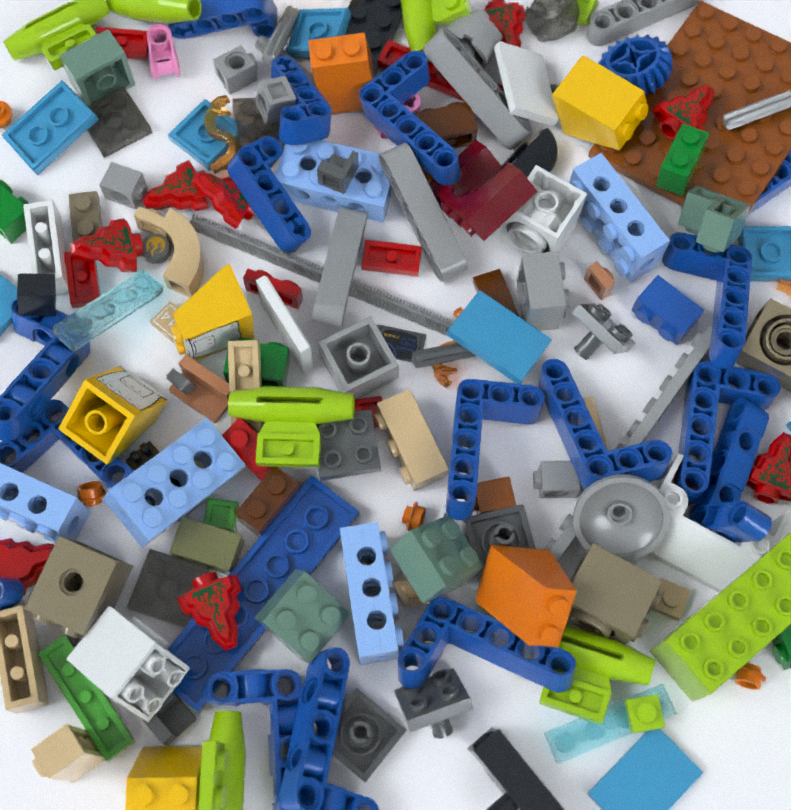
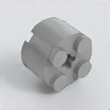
M476 9L474 12L471 11L470 15L454 20L446 28L459 39L485 70L495 52L494 46L502 39V34L489 20V15L485 11Z

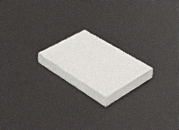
M499 41L494 46V51L510 114L552 126L555 125L559 118L542 54Z
M263 276L257 279L256 283L261 305L283 341L289 347L291 354L303 373H307L313 369L310 344L269 278Z

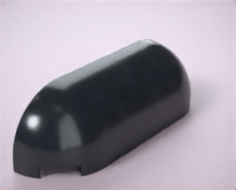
M549 128L539 131V135L530 145L526 141L520 145L501 165L502 168L510 162L520 169L527 178L536 165L551 172L558 156V147L554 135ZM500 168L489 180H491L502 168Z

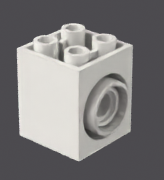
M536 165L527 179L538 192L503 223L499 242L522 255L546 252L559 253L577 226L587 196L586 192Z
M110 605L66 658L112 700L147 722L159 711L162 704L190 669L189 666L166 649L170 645L168 641L135 616L129 620Z

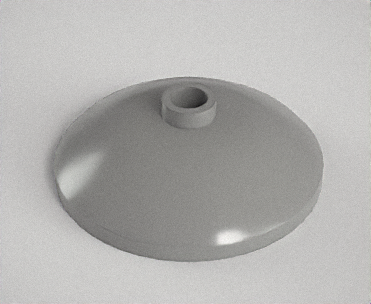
M625 474L608 476L591 484L580 495L573 512V526L576 537L586 550L594 543L627 562L642 558L656 549L663 541L670 521L669 508L660 490L651 482L641 477ZM617 506L624 507L618 512L613 510Z

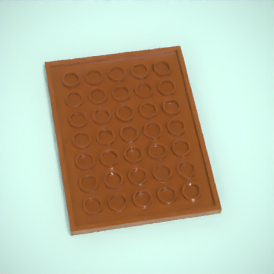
M700 0L667 45L672 53L673 72L670 73V80L664 82L663 88H656L655 94H645L649 108L646 118L639 123L632 137L625 142L620 151L595 143L589 151V158L602 153L616 172L681 206L684 205L687 193L695 186H700L751 204L748 212L749 215L756 201L764 193L770 180L776 175L791 150V107L731 130L725 128L722 119L726 113L791 89V42ZM709 85L715 89L712 104L706 110L708 118L703 125L704 131L709 133L704 154L684 195L680 196L656 187L660 167L674 140H670L662 134L659 128L660 123L656 120L652 109L661 101L669 102L675 96H686L695 88Z

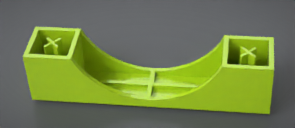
M791 532L649 651L691 701L712 694L791 624Z

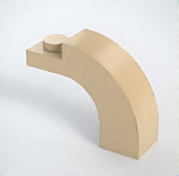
M139 206L133 215L138 228L150 234L163 235L174 247L172 260L162 275L167 288L190 298L197 292L204 274V256L195 229L183 215L169 208L164 217L162 213L155 209L147 210Z

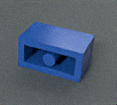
M657 275L636 299L631 311L635 313L638 320L655 328L663 339L678 345L697 323L704 309Z

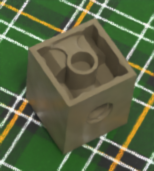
M770 298L759 310L748 329L744 347L736 364L748 370L773 375L780 382L781 388L791 392V308ZM776 342L780 343L783 349H781Z
M58 536L24 609L34 613L33 620L51 626V624L63 626L62 633L80 639V637H84L109 605L115 608L134 566L79 541Z
M592 543L583 555L570 580L577 593L568 618L582 630L619 641L625 645L630 641L634 643L637 637L640 638L649 623L645 616L648 615L651 609L656 608L662 597L663 592L659 591V588L663 581Z

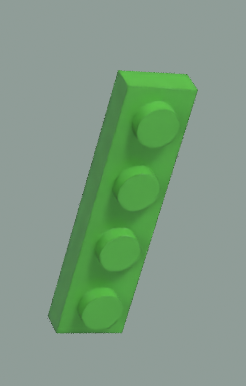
M64 634L37 654L105 761L109 762L136 741L106 694L66 659L75 646L70 638Z

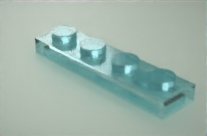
M142 269L54 325L53 334L72 352H75L161 295L163 286Z
M663 683L626 698L632 699L658 694L663 718L666 719L677 714ZM624 700L608 706L603 725L578 718L544 733L556 764L631 734Z

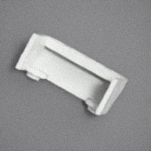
M678 453L669 464L666 475L657 486L669 508L670 521L668 531L659 546L648 555L719 593L779 543L791 518V512L786 510L772 521L769 533L762 540L741 542L740 546L683 516L688 506V496L681 487L671 483L684 457Z

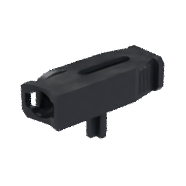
M491 727L467 748L503 794L486 810H564L500 729L496 730Z

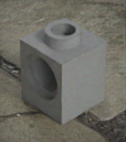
M242 45L213 59L216 76L229 95L258 80L256 73L258 63L252 53L248 54Z
M286 76L260 81L255 100L265 125L279 122L281 110L295 105L296 97Z
M114 162L110 163L99 184L105 199L135 210L139 202L142 201V197L148 192V186L142 172Z
M571 460L541 461L538 471H533L534 489H539V498H576L580 491L579 478Z

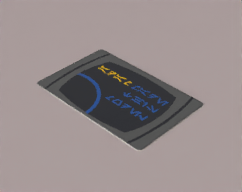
M377 324L395 359L412 362V352L424 348L426 334Z

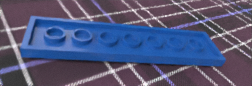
M311 475L228 575L237 574L242 589L237 595L240 609L235 615L239 628L237 647L225 651L212 639L208 628L198 626L194 618H192L167 649L190 667L182 681L172 692L200 713L207 705L202 694L206 681L217 673L233 672L266 632L267 629L254 617L295 569L306 571L311 576L341 539L340 528L351 526L360 515V511ZM216 681L212 684L214 695L223 685L222 682Z

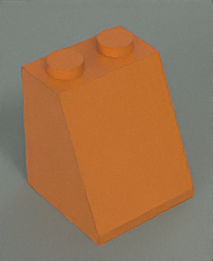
M365 32L308 40L315 85L331 106L332 115L363 111L359 98L360 89L374 79L372 55Z
M491 545L475 601L526 644L559 647L577 590L550 550Z

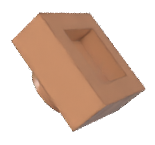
M598 261L588 267L584 280L600 300H603L612 292L615 285L614 277Z

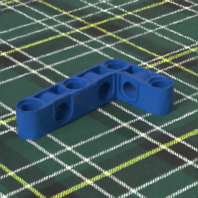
M17 299L13 301L11 311L14 331L32 342L36 341L45 346L0 396L1 441H10L18 437L89 356L90 328L87 324L59 310H56V316H20Z
M744 397L737 399L727 413L712 454L708 488L693 506L689 516L690 520L733 543L760 541L766 537L772 526L770 516L745 501H739L742 492H744L755 461V455L769 421V414Z
M340 647L321 651L310 664L308 663L279 795L280 804L284 810H379L378 805L373 799L327 783L350 668L349 656ZM328 660L330 661L331 669L328 666ZM314 723L317 726V734L315 733L313 728ZM300 790H301L302 793H303V801H302V803H301V801H300V799H299V791H300Z
M250 669L238 672L217 673L206 681L203 686V698L208 704L216 707H238L243 704L263 703V705H266V709H269L271 733L268 735L270 776H273L274 803L271 805H273V810H284L279 800L286 761L281 755V749L285 744L290 745L302 692L301 677L297 672L290 669ZM279 678H284L290 683L291 691L289 694H283L278 689ZM218 681L225 684L227 695L224 698H218L214 695L212 691V684ZM300 790V791H299V799H300V801H301V803H302V801H303V793H302V791Z

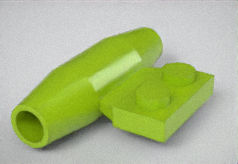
M105 0L69 1L29 21L6 38L3 43L14 61L43 53L55 71L64 67L59 55L96 35L92 26L110 14V10Z
M106 0L110 12L137 21L178 23L197 20L202 12L200 0Z
M401 0L404 31L411 51L417 50L424 53L423 47L436 35L437 24L449 25L454 20L471 14L470 0Z
M266 386L231 391L228 398V412L231 417L264 423L257 437V466L320 468L322 437L316 424L354 419L355 396L350 393L318 387Z
M566 625L559 648L569 652L575 658L576 667L572 686L565 692H554L543 687L539 704L603 725L612 694L609 679L649 685L656 660L619 641ZM554 669L557 673H566L561 669Z
M215 711L209 741H203L199 810H243L246 748L242 712Z

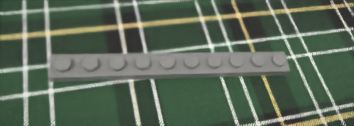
M712 324L705 333L702 331L697 333L690 344L694 347L689 355L685 352L682 354L674 366L678 369L674 377L669 374L659 387V390L662 391L659 398L655 399L652 397L642 411L647 415L642 422L637 419L634 421L626 435L630 436L625 445L619 443L615 449L643 443L687 382L696 365L701 362L710 349ZM570 513L559 527L563 533L558 540L551 538L543 549L550 550L558 563L576 539L573 515Z

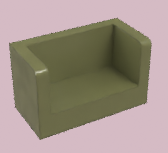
M182 517L169 552L174 559L229 575L238 563L245 541L240 534Z

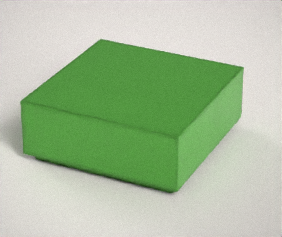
M208 498L203 523L235 533L237 521L235 512L239 508V502Z

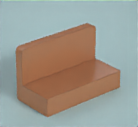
M185 355L178 363L182 370L181 374L196 388L190 395H185L172 384L169 392L208 418L211 422L217 423L228 409L229 383L188 355Z

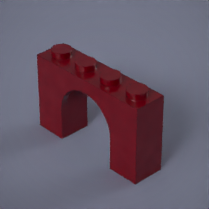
M476 139L458 155L461 177L457 183L446 186L438 183L434 178L428 183L441 210L460 228L462 227L470 237L476 234L483 241L538 192L520 169L510 162L502 168L489 149ZM500 168H502L491 180H489Z

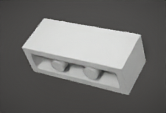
M53 200L23 204L31 273L55 274L56 294L69 292L64 252L66 251L62 220Z

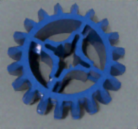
M637 34L634 38L627 36L626 40L622 42L616 40V45L608 46L607 52L601 54L602 59L598 62L601 66L642 89L645 94H655L656 88H663L664 82L670 80V73L673 72L672 53L665 41H660L658 36L651 38L649 34H646L644 37H640Z

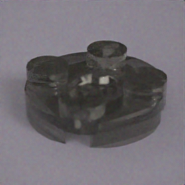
M534 0L530 8L528 6L526 8L525 21L530 32L536 36L537 40L540 42L553 41L563 38L577 29L580 10L577 0ZM555 10V12L558 13L553 18H546L550 15V11Z

